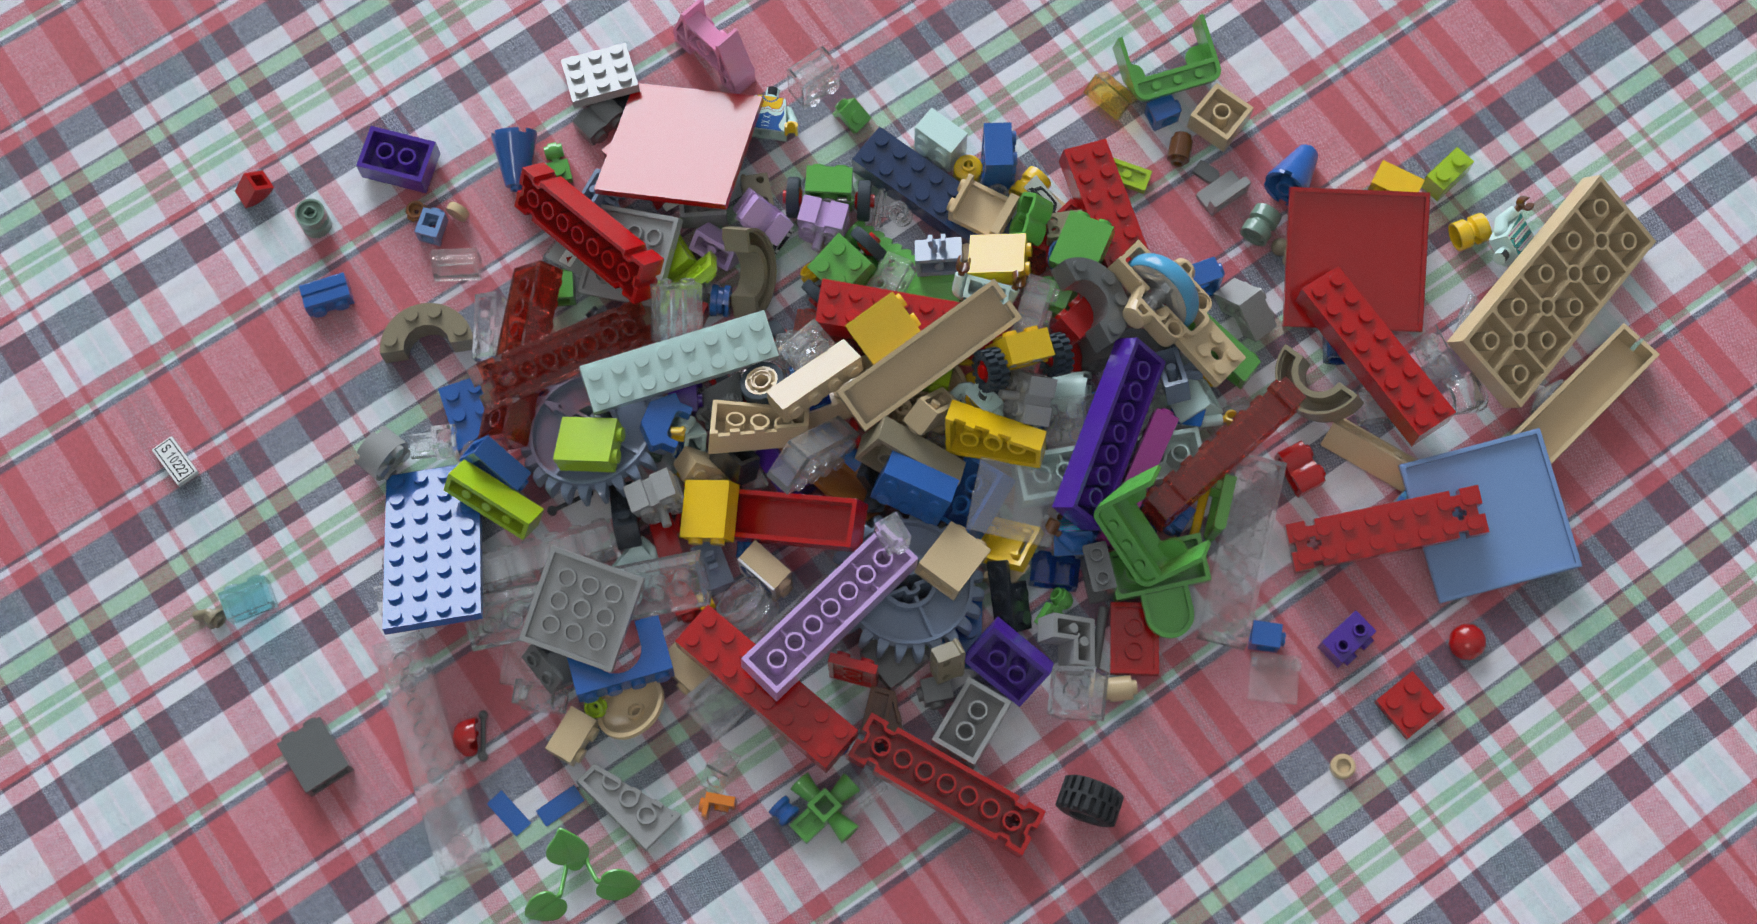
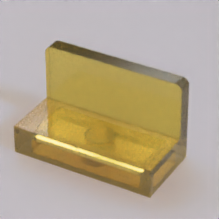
M1106 71L1095 74L1083 91L1084 94L1115 120L1120 119L1128 106L1136 103L1138 100L1132 92Z

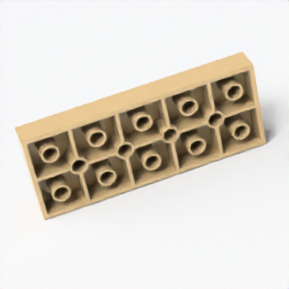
M1601 175L1585 177L1578 183L1446 343L1504 408H1521L1655 244L1656 240Z

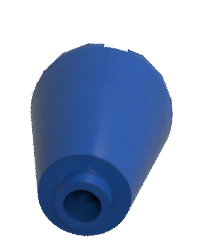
M519 127L497 129L495 134L491 133V139L506 188H510L511 192H517L522 190L523 187L519 184L522 167L532 165L537 132L531 128H526V132L519 131Z
M1300 145L1268 172L1265 177L1264 187L1274 200L1279 202L1281 199L1287 202L1285 205L1288 206L1289 187L1310 188L1318 160L1316 149L1311 145Z

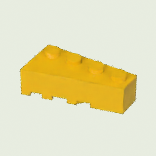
M952 399L945 418L947 452L959 456L1041 468L1046 451L1047 431Z

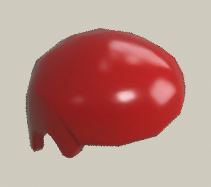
M1461 624L1450 633L1448 645L1452 654L1459 659L1474 660L1484 652L1486 637L1483 631L1476 625Z
M476 717L460 721L453 731V743L457 750L466 757L475 756L478 752L477 736L479 731L475 730V724L478 723V718Z

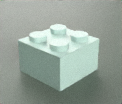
M931 108L915 126L914 147L920 155L932 159L937 167L951 172L955 161L960 156L966 154L968 133Z

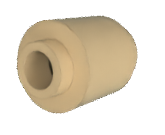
M1131 675L1107 678V680L1102 681L1103 699L1110 700V702L1134 700L1133 695L1138 694L1136 680H1132Z

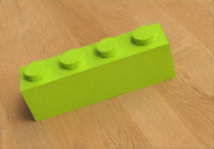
M465 459L448 474L443 489L521 540H524L539 526L544 512L542 507Z

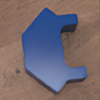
M676 393L649 402L639 429L650 452L662 449L674 454L677 449L678 441L669 438L667 435L674 418L681 417L689 420L693 408L681 403Z

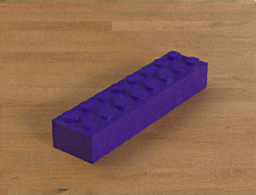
M1138 337L1121 338L1115 341L1052 505L1053 509L1081 530L1102 531L1095 521L1094 512L1104 499L1120 487L1166 363Z

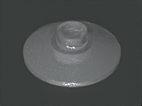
M1557 380L1548 386L1541 384L1533 392L1536 398L1529 414L1532 415L1563 384L1564 380Z

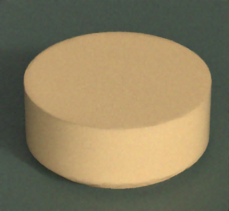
M450 202L446 207L447 213L459 221L465 222L470 215L465 207L456 202Z
M1339 754L1330 762L1332 775L1340 780L1348 779L1356 770L1354 759L1347 754Z

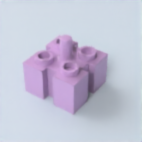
M750 187L732 208L737 214L735 218L740 221L743 227L762 230L776 246H778L794 225L783 212Z
M804 194L797 217L799 238L813 243L811 249L819 252L823 241L824 245L827 246L838 233L844 237L850 225V216H848L849 205L831 201V203L822 201V198Z

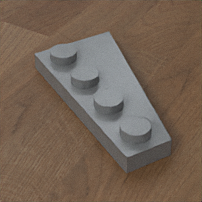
M593 764L576 780V783L645 851L682 816V814L675 810L672 811L665 807L658 800H653L643 794L642 791L634 786L631 787L624 783L622 779L596 764Z

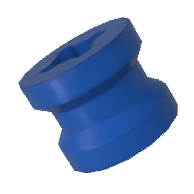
M786 795L769 810V814L776 816L779 824L784 827L799 813L800 809L797 806H793Z

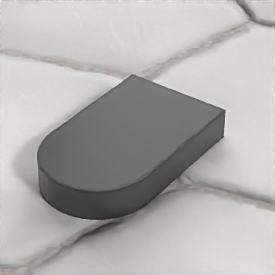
M1202 160L1199 161L1192 171V174L1209 184L1220 177L1217 169Z

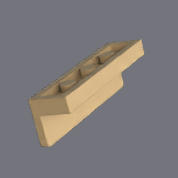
M1347 419L1333 422L1321 442V446L1402 492L1405 490L1398 466L1417 460Z

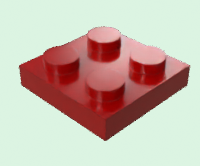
M1413 671L1374 701L1406 740L1445 709Z

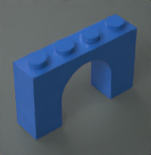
M658 614L634 621L641 643V655L638 662L628 671L609 673L567 657L580 703H592L597 701L599 697L606 695L617 696L623 690L630 688L634 690L641 689L648 683L655 681L657 683L666 682L675 676Z

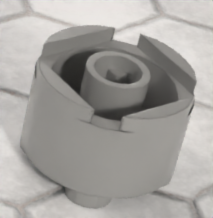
M386 426L379 427L382 431L377 434L373 431L363 441L357 451L360 457L354 460L358 466L377 481L388 480L392 475H396V468L411 455L408 443Z

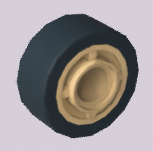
M771 362L756 363L747 368L742 374L740 389L747 403L769 405L766 391L784 380L785 376L779 366Z

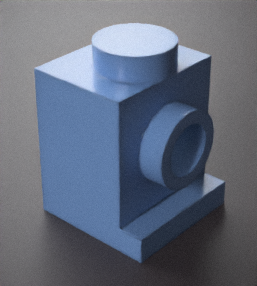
M423 207L414 231L418 240L441 246L448 218L444 211L439 208L433 207L428 209Z

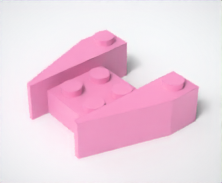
M697 0L680 15L673 29L675 41L690 55L696 51L719 72L721 84L731 93L741 94L755 81V68L749 59L736 28L728 35L723 30L719 31L713 21L706 16L704 0Z

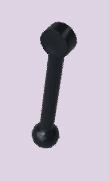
M580 496L573 498L571 504L580 501ZM564 502L556 507L549 506L547 512L550 516H555L557 511L569 506V504Z

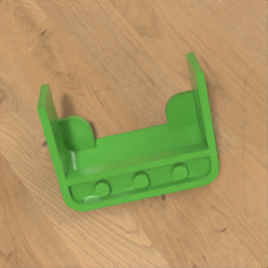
M1204 14L1199 15L1192 24L1198 45L1191 47L1186 52L1185 66L1145 77V73L1140 66L1131 64L1123 37L1117 39L1112 49L1122 80L1138 100L1147 102L1213 83L1218 79L1221 74V66Z
M1159 464L1128 479L1104 499L1094 512L1095 521L1136 582L1146 587L1157 584L1203 562L1211 545V542L1207 540L1188 549L1184 542L1178 538L1172 537L1161 541L1136 504L1145 498L1147 488L1154 484L1161 470Z

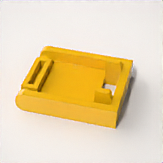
M994 517L991 522L992 526L988 527L981 539L991 549L987 558L982 563L987 564L988 561L1008 560L1010 570L1024 573L1044 535L1041 527ZM1026 541H1028V543H1027L1025 549L1023 550L1022 554L1020 555V552H1021L1023 546L1025 545Z

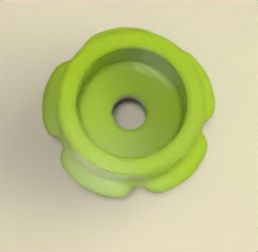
M601 697L595 702L584 703V711L588 716L600 718L606 714L608 705L606 700Z

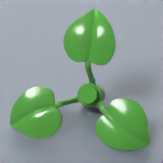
M559 827L546 849L547 859L553 864L563 865L564 867L559 891L556 895L550 891H543L533 896L525 907V916L538 921H554L566 913L567 902L560 898L563 895L568 869L577 871L583 865H586L594 882L599 884L596 888V894L606 900H620L630 896L640 887L641 881L632 873L623 869L609 870L599 879L589 862L588 845L575 834Z

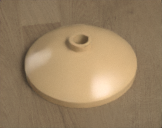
M655 681L648 683L641 689L634 690L630 688L623 690L617 696H602V699L606 700L608 708L603 717L597 718L601 730L609 737L618 740L631 739L648 730L658 719L664 705V690L661 684Z

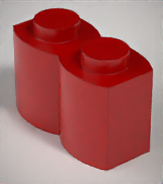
M1302 440L1281 450L1274 457L1277 466L1298 498L1322 486L1326 481L1324 468L1320 464L1317 465L1313 460L1314 454L1308 444L1305 445Z

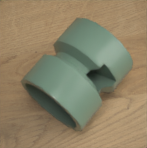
M305 199L297 205L295 209L296 220L308 237L321 238L329 233L332 221L319 200Z
M1257 203L1249 215L1250 218L1242 226L1240 233L1248 242L1263 247L1266 246L1272 236L1271 231L1276 229L1282 217L1272 206L1265 203Z

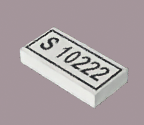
M172 436L152 449L179 487L200 474Z

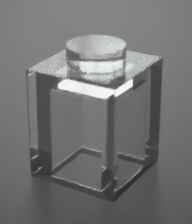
M897 512L876 522L874 525V533L888 556L894 553L897 555L901 554L909 548L912 536Z

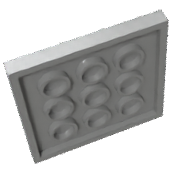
M601 204L600 208L646 244L647 250L653 249L664 258L661 274L656 276L658 286L655 298L633 304L622 295V288H613L585 264L577 292L583 295L658 309L657 306L662 299L683 220L672 216Z
M551 546L519 640L611 673L615 668L646 578L562 548Z

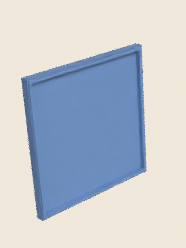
M1540 428L1398 466L1408 499L1449 491L1450 496H1455L1459 488L1473 485L1479 486L1483 504L1477 507L1478 513H1485L1489 533L1466 539V534L1462 533L1459 534L1460 539L1457 541L1423 548L1439 604L1582 567ZM1455 509L1456 511L1452 514L1453 517H1458V520H1461L1460 518L1463 516V513Z

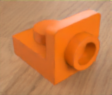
M706 792L705 798L701 797L698 812L702 813L701 817L708 820L711 806H715V811L728 813L729 809H736L737 799L733 796Z

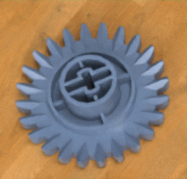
M580 370L579 374L575 376L567 373L562 378L563 382L558 385L551 383L547 387L549 393L546 396H538L536 398L537 409L529 411L526 415L530 425L525 426L521 431V436L525 441L521 445V454L526 458L524 462L525 468L531 474L534 472L533 480L539 488L546 482L545 488L551 498L554 499L561 487V495L569 505L572 503L575 491L578 490V494L585 506H590L592 490L595 489L603 502L608 504L610 501V485H614L617 491L626 497L623 489L626 486L624 478L629 476L634 482L639 479L643 481L644 479L638 470L640 465L655 472L658 470L656 463L649 454L650 451L639 427L649 402L662 398L663 395L594 416ZM562 417L617 418L622 427L625 428L626 437L625 441L621 443V461L617 464L615 473L561 471L558 468L553 457ZM669 430L667 435L669 438H671L672 433H670ZM662 449L653 451L657 454L667 455V451Z
M899 511L892 512L888 522L880 515L873 517V528L865 525L863 543L884 525L918 557L919 563L947 526L940 529L932 524L924 523L911 515L909 519H903ZM838 551L834 554L832 562L841 565L854 552ZM913 570L848 634L856 631L858 628L863 630L858 643L860 649L869 644L873 638L878 640L875 655L879 659L886 652L889 645L894 646L895 662L899 664L905 655L906 649L911 648L914 660L918 664L924 656L925 646H929L931 651L932 648L942 645V639L946 643L953 641L954 638L959 640L955 629L969 636L972 625L965 615L975 620H978L980 616V608L971 601L981 602L984 599V590L974 586V584L983 581L982 571L976 570L953 601L914 573L915 570ZM923 596H926V598H924L923 600L919 601L918 598L923 597Z

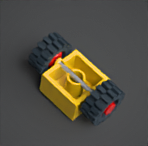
M1037 325L1023 329L1022 332L1017 333L1016 330L1003 333V336L994 338L992 344L973 354L972 361L974 364H971L972 369H974V372H972L973 376H976L975 383L979 384L978 388L983 393H990L1007 388L1006 386L1009 384L1007 380H1010L1007 372L1032 366L1039 362L1041 363L1039 365L1040 369H1043L1044 375L1047 374V377L1053 378L1070 374L1074 368L1072 365L1075 364L1072 357L1075 356L1071 352L1073 347L1069 345L1070 340L1066 338L1064 333L1049 334L1047 327L1038 329Z

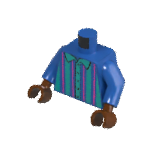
M1050 504L1047 509L1049 519L1045 524V528L1049 534L1054 535V556L1083 555V545L1098 542L1096 537L1099 531L1081 530L1053 509V504Z

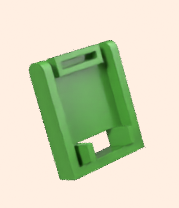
M1225 474L1221 480L1217 481L1215 487L1210 489L1209 496L1212 497L1203 536L1205 540H1215L1226 528L1237 480L1236 476Z

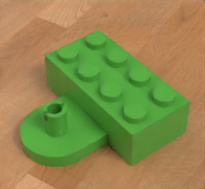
M1201 533L1177 537L1184 542L1188 549L1203 543ZM1116 551L1109 552L1117 584L1113 601L1120 602L1140 597L1147 626L1154 634L1167 639L1177 638L1185 634L1194 621V607L1189 586L1207 583L1212 580L1207 558L1205 557L1203 562L1157 584L1146 587L1136 582Z

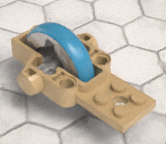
M1137 240L1123 256H1120L1107 268L1115 274L1128 298V302L1123 310V318L1126 323L1135 329L1144 327L1157 343L1163 347L1175 344L1215 388L1246 359L1244 354L1209 318L1207 312L1212 307L1211 298L1194 280L1195 269L1188 260L1179 258L1173 261L1163 255L1151 253L1140 240ZM1130 257L1131 260L1127 263L1126 258ZM1194 322L1196 327L1190 331L1187 327ZM1211 351L1217 353L1219 360L1212 357Z

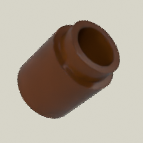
M1177 131L1170 139L1167 160L1173 166L1182 167L1190 161L1193 140L1191 139L1192 136L1187 132Z

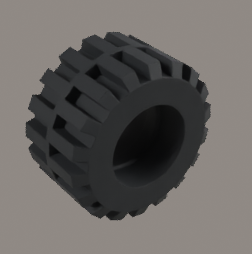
M1066 775L1056 801V807L1066 815L1079 821L1099 827H1114L1124 796L1114 787L1096 779L1081 775Z

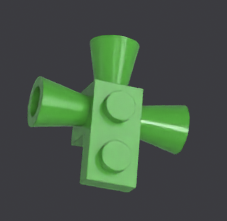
M808 772L791 787L790 790L809 802L807 809L789 825L806 844L828 824H830L841 844L847 841L860 827L840 813L843 810L841 803L860 792L857 785L845 773L842 774L830 792L826 788L820 792Z

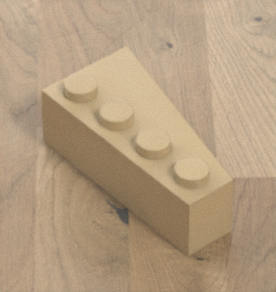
M713 399L708 454L806 446L809 408L798 418L785 423L768 404Z

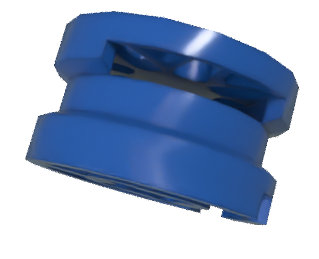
M718 284L712 285L710 316L720 314L723 317H730L732 286L725 285V287H720Z

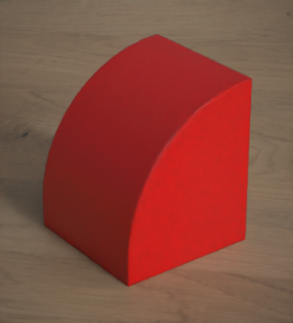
M263 170L243 174L235 189V193L245 208H249L266 199L273 191L274 186Z

